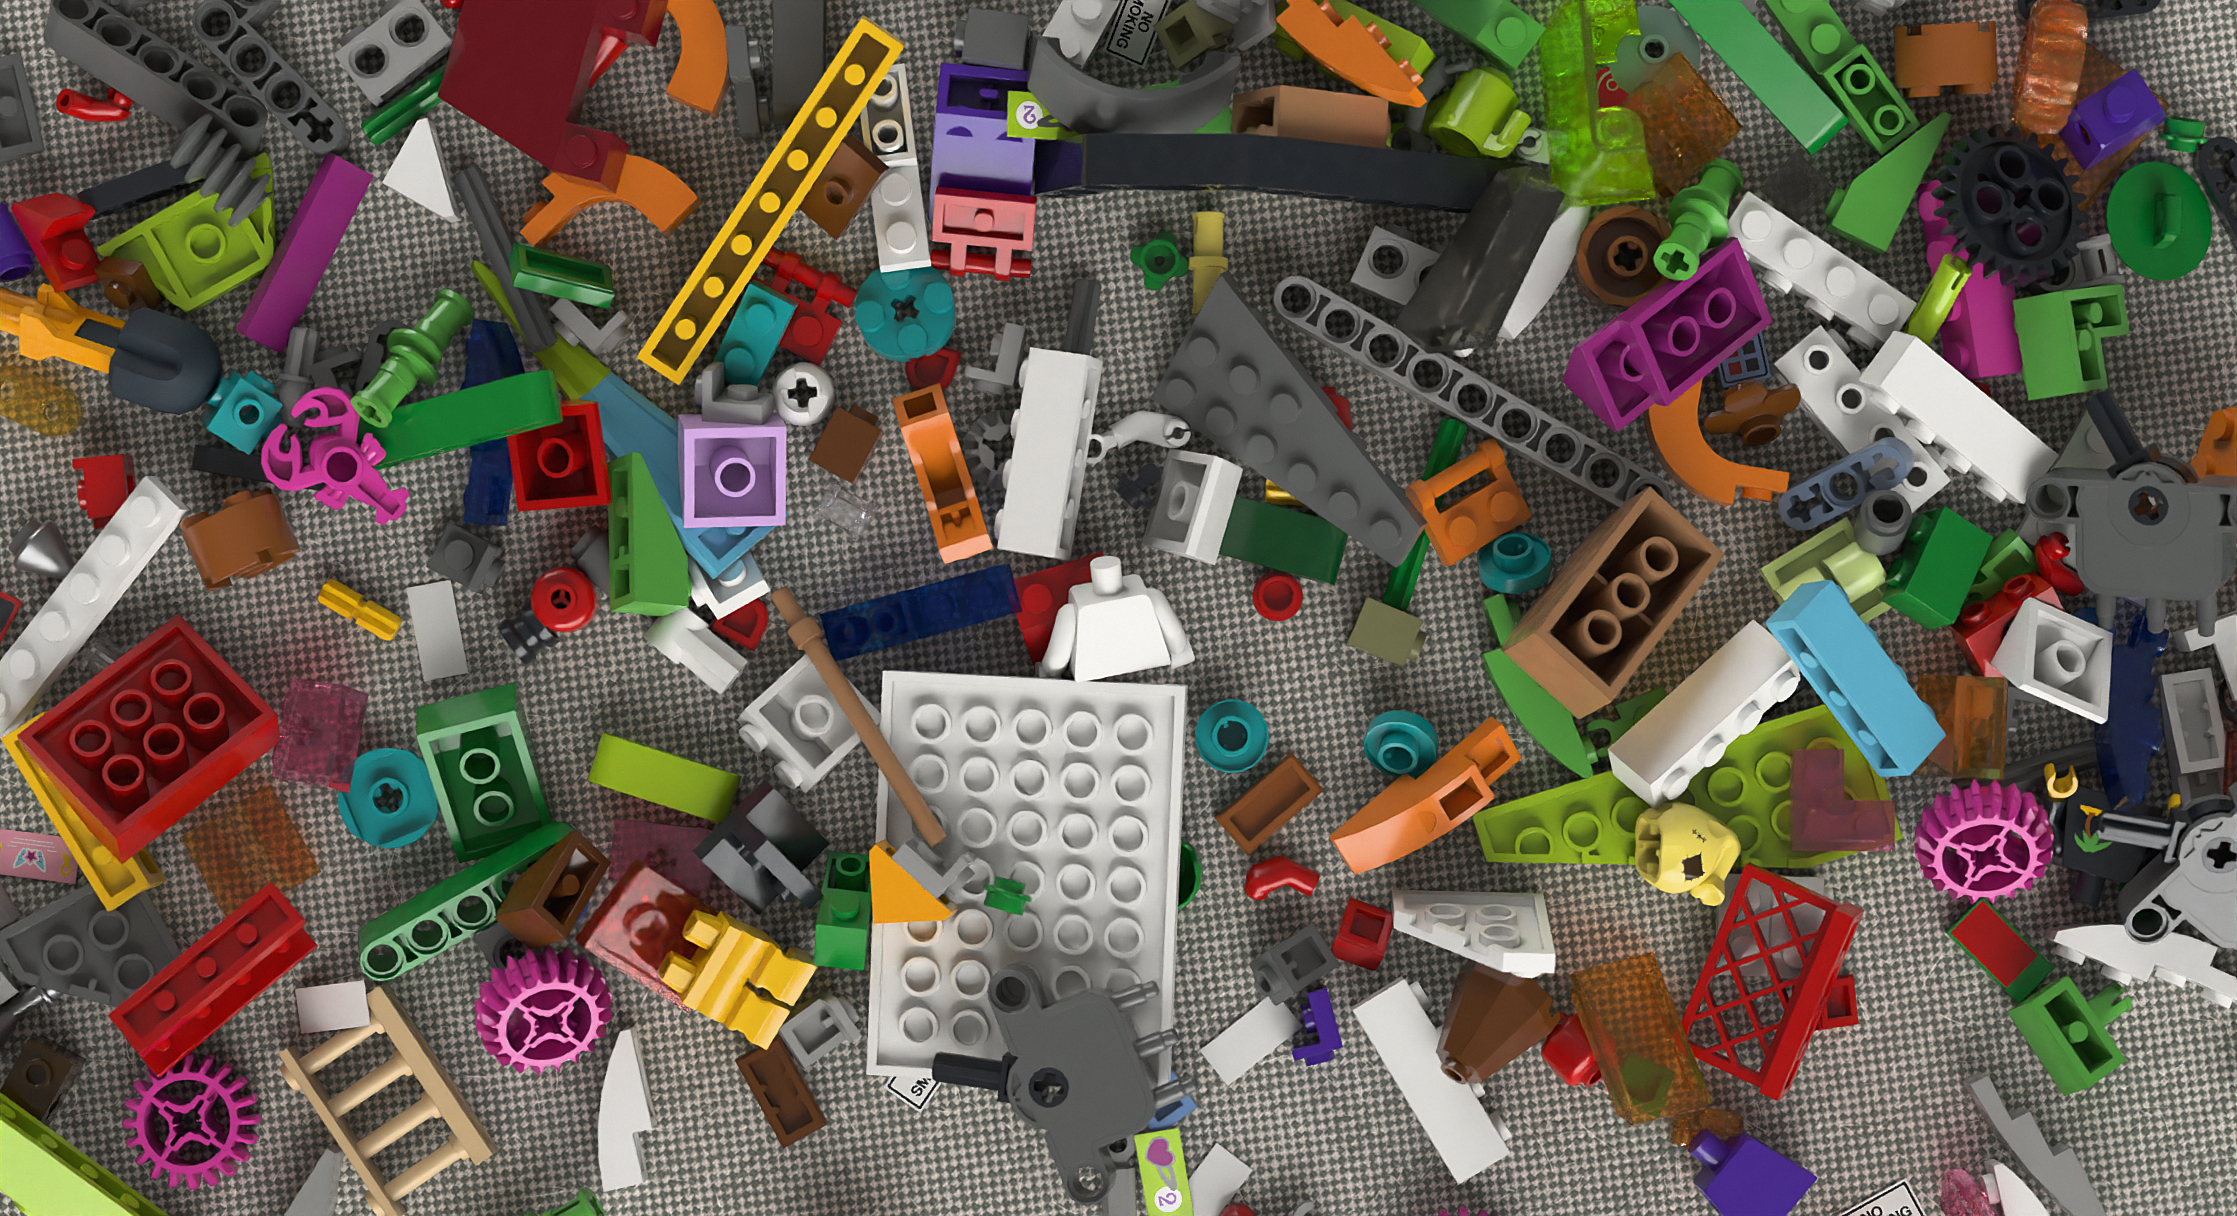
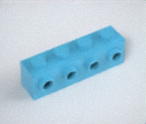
M1832 580L1802 583L1765 622L1766 626L1879 777L1911 775L1946 736V733L1935 720L1934 711L1928 704L1921 701L1907 682V676L1903 669L1891 661L1878 643V637L1874 630L1862 622L1849 604V597L1842 588L1834 584Z

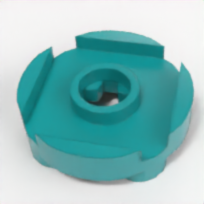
M931 266L881 273L879 268L864 281L856 297L855 320L867 345L875 353L888 360L909 362L911 361L910 358H919L925 354L928 357L938 352L950 339L956 325L957 317L953 292L942 274ZM915 301L914 309L918 312V316L915 319L906 317L903 322L896 321L897 311L894 307L899 302Z
M387 747L364 753L351 763L346 771L347 774L343 778L342 787L339 788L338 808L344 824L354 836L362 841H366L370 845L388 849L410 845L427 834L433 823L440 816L441 809L425 761L410 750ZM389 783L393 790L401 789L403 793V798L398 801L399 809L395 812H392L388 806L379 807L377 804V798L383 795L381 787L384 784Z

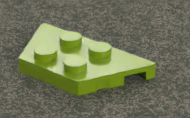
M264 152L254 158L256 164L250 176L255 178L268 173L271 178L265 188V192L270 193L274 191L273 164L269 154ZM199 189L96 249L102 257L108 256L143 262L159 294L185 312L192 314L266 271L277 250L274 192L240 225L231 228L227 223L234 209L230 208L216 213L213 207L219 194L216 193L202 198L199 195Z

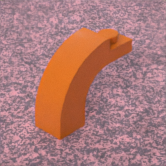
M669 0L666 12L678 25L681 35V54L666 94L671 100L717 118L731 79L725 22L713 0Z
M627 154L616 194L568 182L552 172L541 183L555 197L549 203L544 199L536 203L523 217L522 220L526 226L519 232L533 247L543 249L584 209L598 203L618 202L639 210L668 238L703 202L682 180L665 167L651 160Z
M1703 378L1668 406L1653 404L1643 412L1645 431L1654 455L1669 476L1695 496L1714 504L1729 506L1734 502L1736 488L1742 489V498L1762 502H1771L1773 494L1781 495L1787 492L1789 472L1733 463L1716 454L1706 443L1698 424V404Z
M940 383L892 398L899 426L925 500L944 564L959 559H967L977 553L993 549Z

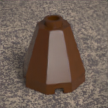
M1469 959L1457 975L1436 1049V1054L1442 1063L1440 1068L1443 1073L1462 1085H1465L1467 1081L1473 1084L1480 1083L1546 1037L1561 1019L1558 1010L1550 1013L1548 1011L1554 1003L1550 994L1531 978L1519 977L1511 972H1502Z

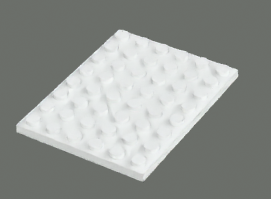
M883 670L880 732L948 837L943 843L936 846L946 858L942 865L949 870L969 850L977 858L969 866L975 872V875L955 896L949 890L945 893L960 907L945 921L873 924L872 919L866 1075L932 1079L933 1060L936 1053L940 1051L1002 1061L1003 1055L1009 1052V1049L989 1003L987 989L990 980L996 973L1006 966L1016 963L1027 965L1034 970L1040 980L1048 1003L1088 988L1102 987L1116 993L1139 983L1144 984L1155 981L1160 990L1159 995L1149 999L1147 1003L1129 1009V1015L1139 1038L1157 1031L1163 1032L1173 1028L1188 685L1098 680L1076 683L1075 679ZM879 768L876 844L885 839L896 850L912 838L920 844L922 840H925ZM997 876L1026 884L1024 894L1030 896L1032 902H1026L1023 916L983 905L987 890L983 889L984 884L994 885ZM1011 976L1003 979L1002 991L1006 998L1015 1002L1023 1001L1026 990L1022 981ZM1172 1046L1163 1052L1147 1057L1158 1086L1170 1082ZM1050 1073L1041 1081V1083L1049 1086L1064 1087V1085L1056 1083V1074Z

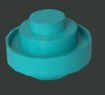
M1512 532L1503 534L1481 547L1477 555L1480 580L1488 588L1500 593L1518 595L1541 586L1550 577L1553 568L1549 545L1542 538L1530 533Z
M1239 699L1221 700L1209 706L1199 717L1195 728V745L1201 758L1212 768L1225 773L1243 772L1255 766L1264 756L1269 743L1268 725L1262 713L1252 704Z
M1391 710L1377 715L1369 723L1363 747L1367 759L1381 772L1397 778L1406 773L1413 778L1422 775L1434 764L1439 749V738L1431 723L1420 715L1408 711Z

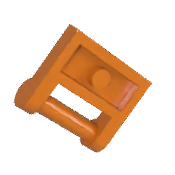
M1489 437L1477 444L1474 453L1425 482L1418 479L1405 487L1408 499L1427 521L1424 530L1443 566L1455 564L1533 517L1505 464V456L1502 449L1493 438ZM1485 469L1490 481L1440 511L1437 510L1435 498Z

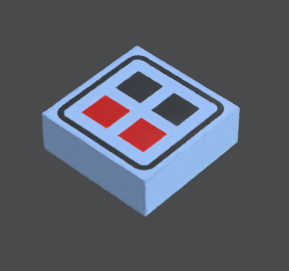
M1762 331L1716 367L1720 389L1732 387L1742 381H1760L1772 377Z

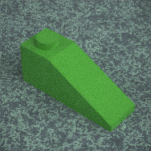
M1408 0L1509 77H1512L1546 30L1544 26L1509 0Z
M1942 112L1849 182L1844 190L1836 187L1823 210V214L1830 217L1824 230L1877 257L1885 253L1953 116Z
M630 452L608 462L607 468L612 503L608 504L610 611L664 617L689 607L692 580L688 574V557L642 454Z

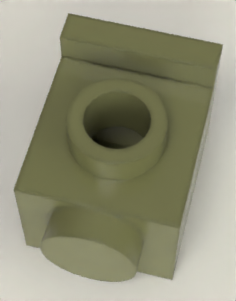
M1196 0L1185 2L1153 25L1176 69L1185 67L1197 57L1204 59L1206 51L1222 50L1227 46L1225 38L1230 37L1234 32V24L1197 6Z

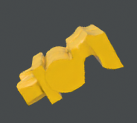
M694 910L685 923L682 934L685 939L698 945L699 948L691 960L671 950L659 966L658 975L662 981L677 992L682 1004L698 1010L717 1022L723 1023L731 1031L739 1030L745 1034L747 1040L767 1050L790 1012L786 1003L794 1006L817 966L807 951L790 947L785 954L782 952L780 945L765 932L747 923L735 920L733 916L723 911H720L719 915L715 917L711 914ZM747 981H750L757 988H765L760 996L757 995L754 988Z

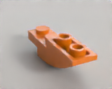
M1285 0L1289 7L1275 20L1307 55L1327 71L1360 90L1394 103L1420 108L1427 102L1426 98L1417 88L1424 81L1423 78L1405 58H1402L1397 64L1386 52L1392 43L1373 21L1366 27L1354 15H1351L1344 21L1327 0H1324L1319 5L1313 0Z
M1490 716L1416 780L1403 773L1332 833L1329 838L1349 870L1354 874L1392 862L1451 831L1492 801L1495 796L1489 786L1522 757L1502 723Z

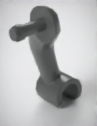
M1443 55L1421 76L1424 81L1417 88L1426 98L1427 102L1420 108L1407 105L1404 126L1398 129L1391 139L1392 149L1411 151L1413 148L1415 152L1430 153L1431 140L1428 136L1421 133L1425 111L1430 99L1445 86L1453 84L1456 80L1457 72L1471 70L1474 67V62L1471 58H1464L1462 61L1453 63L1448 56Z

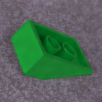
M515 682L417 707L416 737L459 864L490 856L544 825L553 822L529 724Z

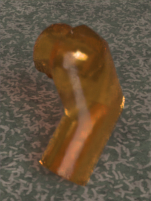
M1714 1108L1678 1114L1670 1123V1126L1673 1128L1669 1139L1673 1145L1688 1148L1697 1133L1705 1128H1708L1716 1135L1736 1137L1743 1130V1117L1735 1111Z

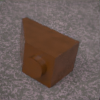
M578 830L571 831L516 880L496 913L495 918L529 949L566 940L611 861Z

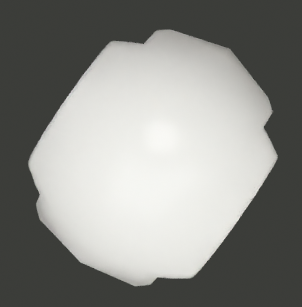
M799 362L789 365L778 374L773 383L774 408L779 412L782 419L793 425L809 426L816 424L829 414L834 405L836 391L833 381L823 368L813 363ZM806 381L810 389H817V397L809 398L808 407L801 408L796 399H790V391L798 390V382Z

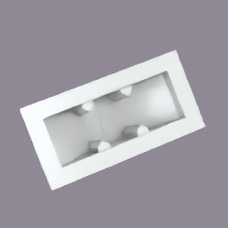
M428 118L417 120L382 183L451 223L461 221L435 124Z

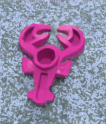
M329 386L310 390L296 401L290 413L296 418L305 410L317 408L319 414L315 417H306L303 424L309 427L338 426L337 433H325L312 438L309 447L310 464L303 466L301 442L296 433L289 437L291 443L289 450L285 451L282 449V437L288 426L281 423L270 432L262 447L261 465L266 478L281 490L299 491L323 482L326 486L314 495L315 499L321 501L322 504L331 506L332 509L340 510L349 495H351L354 499L361 500L365 504L377 508L375 522L385 526L389 520L396 521L406 510L405 501L410 494L405 487L391 491L386 486V481L379 475V471L374 468L385 457L386 452L384 448L380 447L377 439H373L371 433L364 435L360 446L356 443L360 416L351 405L350 400L352 397L343 389Z

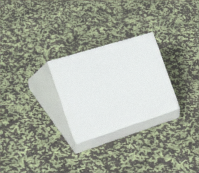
M1169 448L1154 499L1155 506L1151 510L1141 545L1215 565L1243 468L1217 456Z
M2029 597L2020 607L1990 665L2019 689L2102 724L2108 720L2113 633Z

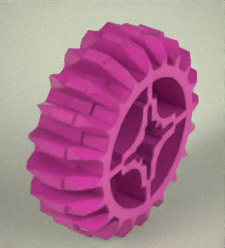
M1973 779L1970 788L1962 790L1953 784L1950 797L1936 793L1935 801L1933 802L1934 806L1923 807L1921 821L1916 822L1915 857L1919 861L1920 870L1924 874V878L1931 879L1936 892L1947 889L1952 900L1962 895H1967L1972 905L1979 897H1987L1994 905L1998 895L2005 894L2014 900L2016 888L2031 890L2032 883L2034 882L2033 878L2044 877L2046 864L2051 862L2053 855L2052 841L2054 836L2052 825H2049L2048 814L2044 810L2043 805H2037L2032 792L2020 794V790L2015 783L2005 789H2001L1996 779L1989 786L1980 787L1977 781ZM2011 830L2017 832L2021 836V839L2012 836ZM1946 845L1955 848L1956 854L1949 850Z
M546 945L541 954L536 955L527 947L525 958L518 961L508 955L507 968L504 970L492 968V981L480 983L479 993L481 997L474 1000V1011L476 1013L475 1027L478 1035L481 1037L484 1048L490 1055H495L496 1060L501 1063L502 1067L512 1063L513 1068L519 1074L529 1066L538 1075L541 1074L545 1066L550 1065L560 1072L562 1062L569 1059L579 1064V1053L582 1050L595 1052L594 1039L606 1037L607 1027L605 1023L612 1020V1009L610 1007L612 995L608 985L605 984L606 981L602 971L596 965H592L590 959L584 953L575 956L568 946L557 955L555 950L549 945ZM578 999V1002L574 1008L573 1003ZM513 1011L514 1017L507 1023L509 1016Z
M190 1052L183 1058V1066L178 1062L160 1078L148 1067L146 1071L153 1085L142 1079L136 1080L133 1088L143 1099L128 1098L125 1100L124 1106L129 1110L136 1111L137 1117L124 1119L122 1127L127 1129L137 1128L138 1134L126 1140L127 1148H134L141 1144L145 1152L136 1157V1164L141 1166L152 1159L155 1165L151 1169L149 1176L154 1180L160 1178L166 1170H169L167 1180L169 1187L175 1188L179 1186L184 1174L189 1190H196L200 1187L202 1175L210 1187L219 1184V1170L228 1177L238 1172L236 1164L231 1157L241 1162H246L251 1158L249 1150L242 1146L241 1142L255 1144L259 1141V1134L246 1129L247 1125H253L262 1121L261 1114L247 1113L246 1106L252 1105L259 1100L258 1096L254 1093L242 1097L239 1090L249 1083V1079L246 1076H242L231 1082L228 1078L233 1073L235 1067L231 1062L225 1063L218 1072H215L216 1055H206L199 1067L196 1053ZM178 1080H196L207 1084L204 1090L197 1094L192 1101L183 1100L178 1096L172 1098L164 1092L171 1084ZM219 1094L225 1101L230 1115L229 1135L224 1133L225 1128L216 1121L214 1116L215 1106L220 1099L218 1097ZM156 1106L160 1108L158 1113L164 1116L170 1126V1133L164 1142L166 1146L162 1144L156 1132L154 1122ZM201 1106L198 1110L201 1119L197 1121L202 1122V1127H198L183 1135L187 1130L183 1123L188 1120H182V1115L194 1111ZM192 1140H197L207 1146L213 1144L220 1149L213 1158L206 1161H188L177 1157L181 1150L186 1148Z

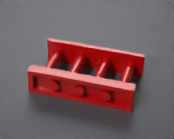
M270 881L111 1011L108 1017L123 1033L127 1042L156 1076L160 1078L314 951L318 945L302 928L306 924L304 918Z

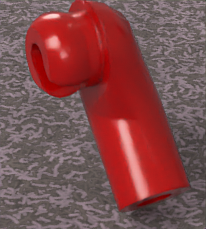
M113 87L108 89L105 101L68 88L63 89L56 99V107L59 112L87 122H123L132 114L129 110L134 103L132 99Z
M2057 531L2048 536L2042 535L2034 547L2040 577L2053 586L2054 589L2070 597L2079 595L2084 589V584L2079 578L2078 573L2066 567L2062 561V558L2068 556L2071 551L2069 546H2065L2069 543L2068 538L2063 533Z
M1275 856L1254 864L1247 871L1243 889L1246 895L1254 900H1263L1267 898L1268 892L1285 885L1310 897L1321 874L1284 856Z

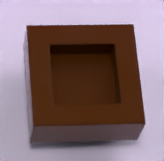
M105 256L94 268L104 287L106 298L114 307L134 311L142 307L155 310L163 301L143 262Z

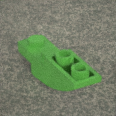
M1760 0L1783 32L1780 34V37L1820 89L1849 119V124L1879 156H1882L1921 126L1865 45L1858 44L1827 0Z
M1503 593L1481 600L1480 603L1498 648L1479 656L1490 681L1504 705L1521 728L1556 762L1580 778L1593 776L1594 772L1591 764L1598 762V758L1589 735L1586 733L1579 736L1573 720L1574 715L1501 651L1506 638L1522 618L1515 600L1512 599L1506 602Z

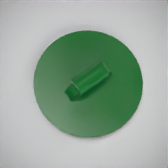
M2145 162L2125 171L2110 190L2105 210L2107 233L2110 235L2111 245L2116 254L2132 271L2148 279L2169 281L2187 275L2201 263L2211 241L2212 217L2203 191L2191 176L2182 169L2168 163Z

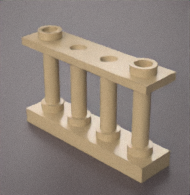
M385 983L366 994L371 1026L343 1029L305 1056L301 1054L296 1045L284 1049L278 1055L284 1062L279 1068L287 1083L294 1091L302 1089L367 1186L368 1190L364 1192V1196L377 1216H402L407 1211L400 1202V1198L461 1158L466 1161L471 1158L475 1166L499 1151V1148L390 985ZM375 1032L380 1035L386 1032L397 1048L392 1051L393 1057L331 1098L315 1073ZM403 1074L408 1077L414 1074L425 1089V1091L420 1093L421 1099L359 1140L343 1115ZM431 1116L436 1119L443 1116L453 1133L448 1135L449 1142L387 1182L371 1157Z

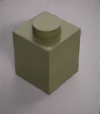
M1365 597L1345 644L1396 666L1404 667L1407 658L1416 662L1426 640L1427 633L1419 631L1423 622L1422 619L1372 598Z

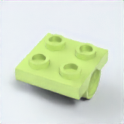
M1843 517L1758 569L1780 606L1802 583L1832 580L1834 584L1842 588L1848 595L1849 604L1863 623L1869 622L1892 608L1881 601L1888 585L1885 581L1886 572L1877 556L1865 551L1856 542L1853 532L1854 527L1848 517Z

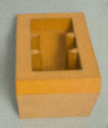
M885 839L873 846L869 851L873 924L945 921L960 908L945 894L936 899L891 858L897 850Z

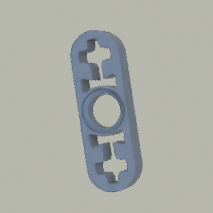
M1894 437L1882 438L1795 482L1780 498V516L1793 529L1802 531L1812 529L1862 504L1871 493L1879 490H1890L1898 486L1913 468V453L1909 446L1900 439ZM1883 456L1886 459L1894 457L1897 460L1898 464L1893 470L1890 467H1886L1871 477L1868 469L1872 468ZM1839 472L1851 474L1858 483L1857 494L1846 496L1838 492L1834 486V475ZM1821 491L1824 499L1820 500L1810 511L1807 509L1799 511L1796 508L1795 503L1799 499L1806 501Z

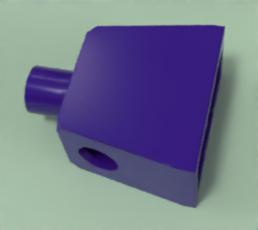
M2134 68L2073 107L2056 132L2085 172L2164 122L2166 117L2162 106ZM2083 126L2090 137L2091 142H2089L2085 138L2080 127Z
M1705 1128L1693 1138L1688 1146V1152L1704 1165L1695 1176L1693 1184L1720 1216H1786L1818 1179L1799 1163L1739 1128L1733 1131L1725 1142L1708 1128Z

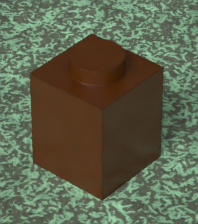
M852 404L849 411L837 406L808 460L856 486L884 435L882 430L875 427L879 418L855 404Z

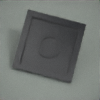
M766 779L693 850L757 915L778 895L782 896L787 902L796 896L809 910L824 896L801 872L830 843Z

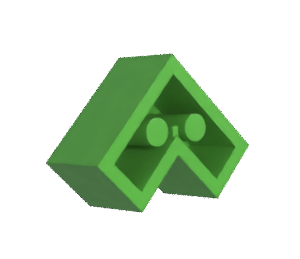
M2122 284L2065 290L2013 300L2015 312L2014 327L2019 338L2023 364L2022 378L2026 385L2028 401L2108 388L2101 339L2130 334Z

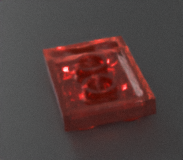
M636 857L576 936L575 940L585 950L689 1013L692 1008L682 1004L677 992L661 980L657 971L665 956L671 950L691 960L699 948L698 945L685 939L682 934L684 925L694 910L711 914L715 917L719 915L720 911Z

